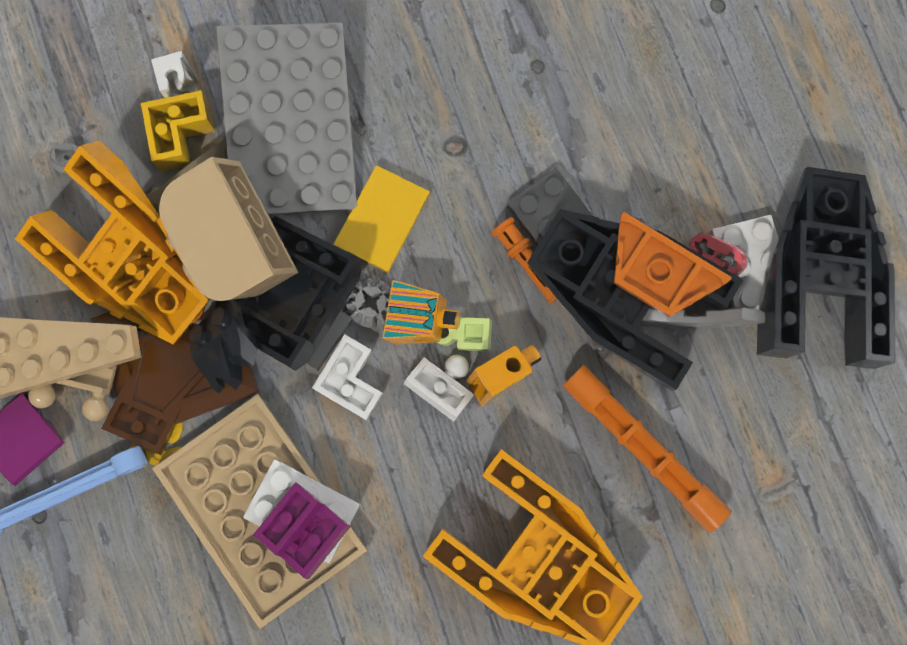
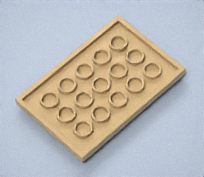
M257 394L152 469L258 628L261 629L368 550L351 526L346 532L331 563L323 561L308 580L303 578L284 559L271 552L253 535L259 526L246 520L243 516L274 459L320 482L261 395Z

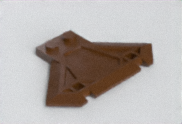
M110 312L91 318L92 323L132 325L137 327L138 331H141L138 339L142 358L117 365L113 380V387L117 398L101 429L159 455H162L177 424L260 393L253 372L246 365L242 367L243 382L237 390L225 382V388L220 394L217 393L191 357L188 332L191 329L189 328L186 329L176 343L171 344L138 328L139 324L124 317L119 319L109 314Z

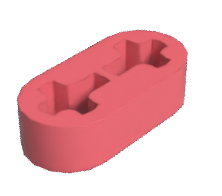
M698 234L689 243L690 249L700 255L702 254L705 258L735 275L741 274L747 267L748 259L743 250L713 235ZM700 243H707L709 248L715 250L714 254H702L703 250L699 248ZM735 254L734 260L737 261L736 267L730 266L728 268L729 263L721 259L722 255L733 256Z

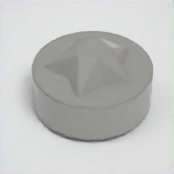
M62 143L55 146L49 155L53 168L58 172L66 173L63 169L78 146L71 143Z

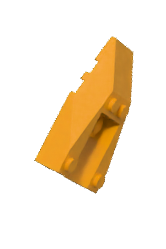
M101 141L80 145L63 170L112 214L90 243L52 209L30 216L15 237V240L86 303L90 305L95 303L111 311L109 314L119 319L124 317L139 324L138 328L174 344L211 299L204 296L196 288L193 281L184 273L182 268L183 262L177 251L170 246L167 240L168 233L162 224L159 214L125 163Z
M501 449L481 477L533 515L527 526L496 568L444 528H442L423 554V557L504 619L545 631L581 645H610L643 598L642 594L620 563L615 559L582 509Z

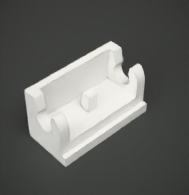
M182 51L151 59L159 91L164 98L198 91L195 82L198 81L197 75Z

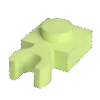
M460 318L459 328L457 330L448 329V336L441 338L440 342L437 343L442 346H449L457 341V349L490 351L492 320L490 318Z

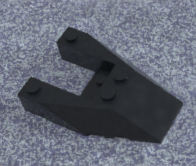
M813 167L804 168L773 254L761 310L765 312V323L757 324V355L787 359L805 352L807 292L845 297V366L876 369L896 363L895 268L893 263L888 262L883 245L887 243L884 233L878 230L874 214L877 211L865 175Z
M560 209L527 264L593 341L671 391L677 390L693 362L638 330V326L651 306L614 284L619 223ZM655 230L732 277L728 283L700 299L717 310L727 308L742 284L743 279L663 232Z

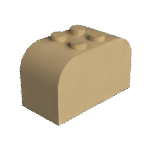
M210 157L173 180L165 188L160 199L159 213L162 224L168 233L167 240L170 246L179 254L183 262L182 268L184 273L193 281L196 288L204 296L217 301L255 297L298 273L240 161Z

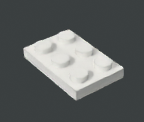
M772 215L714 228L709 232L710 235L740 248L747 255L748 264L746 269L741 274L736 275L743 279V282L730 302L732 308L746 307L761 310L773 254L779 240ZM735 254L733 256L722 255L721 259L729 263L728 268L730 266L736 267Z
M274 459L243 516L246 520L260 527L295 482L304 487L349 525L352 523L361 504ZM344 536L326 557L325 562L331 563Z

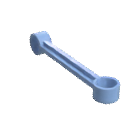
M141 446L123 451L104 463L0 509V536L3 529L114 478L129 474L148 465Z

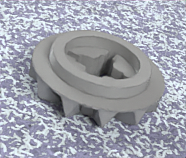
M370 278L358 282L346 303L350 317L363 327L374 328L385 324L391 287L382 280ZM363 293H366L371 298L380 296L376 301L379 313H376L370 307L363 308V305L366 303Z

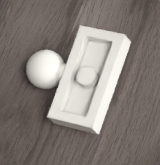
M452 355L446 360L444 365L445 372H443L424 357L406 378L404 385L454 422L474 396L472 392L455 380L462 379L467 375L469 363L461 355Z

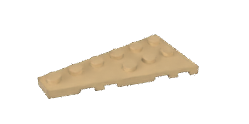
M0 317V399L29 391L36 387L46 386L142 358L137 327L132 325Z

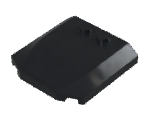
M275 216L271 221L298 273L258 296L234 300L241 304L245 327L255 333L258 350L297 371L311 360L359 282L363 262L357 256ZM217 301L215 309L219 308L226 301Z

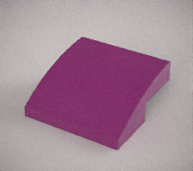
M21 393L0 411V472L12 485L16 486L65 443L53 424L42 416L38 408L30 403L29 397L24 393Z
M295 482L253 535L276 556L284 559L303 578L309 580L351 526L304 487Z

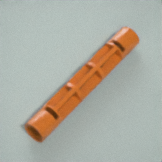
M585 365L562 386L588 413L591 412L617 438L616 441L620 445L623 444L649 470L648 473L652 477H656L681 502V506L708 533L715 531L727 520L732 510L704 483H700L675 458V454L671 450L667 451L642 426L643 422L639 418L636 420L610 394L611 390Z

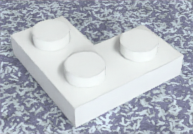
M344 334L312 389L361 418L368 420L383 395L379 390L357 378L372 350Z

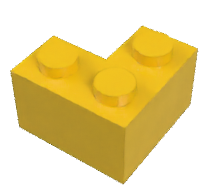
M202 90L141 103L151 161L161 172L184 168L191 163L186 138L215 132L211 105Z

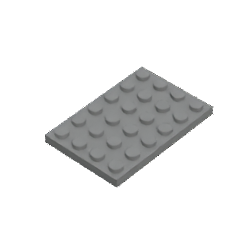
M343 22L216 26L227 157L229 160L240 161L267 214L354 209L357 206Z

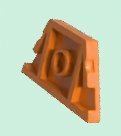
M624 211L621 214L614 284L667 317L673 316L731 280L732 277L631 215Z

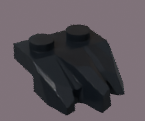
M233 299L226 301L219 308L215 309L213 313L188 332L191 357L213 389L219 394L225 388V382L237 390L243 382L242 367L245 365L249 368L253 367L258 352L255 333L245 327L241 304Z

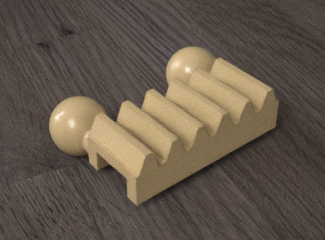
M117 365L56 383L92 391V396L87 398L82 405V413L90 421H100L107 416L109 411V405L105 400V396L110 395ZM52 384L36 387L29 391V401L34 407L43 409L52 405L55 400V391L51 387Z

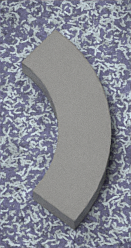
M737 307L706 310L705 313L685 314V311L681 310L673 316L667 317L658 310L649 308L640 325L673 328L746 326L765 323V312L752 308Z

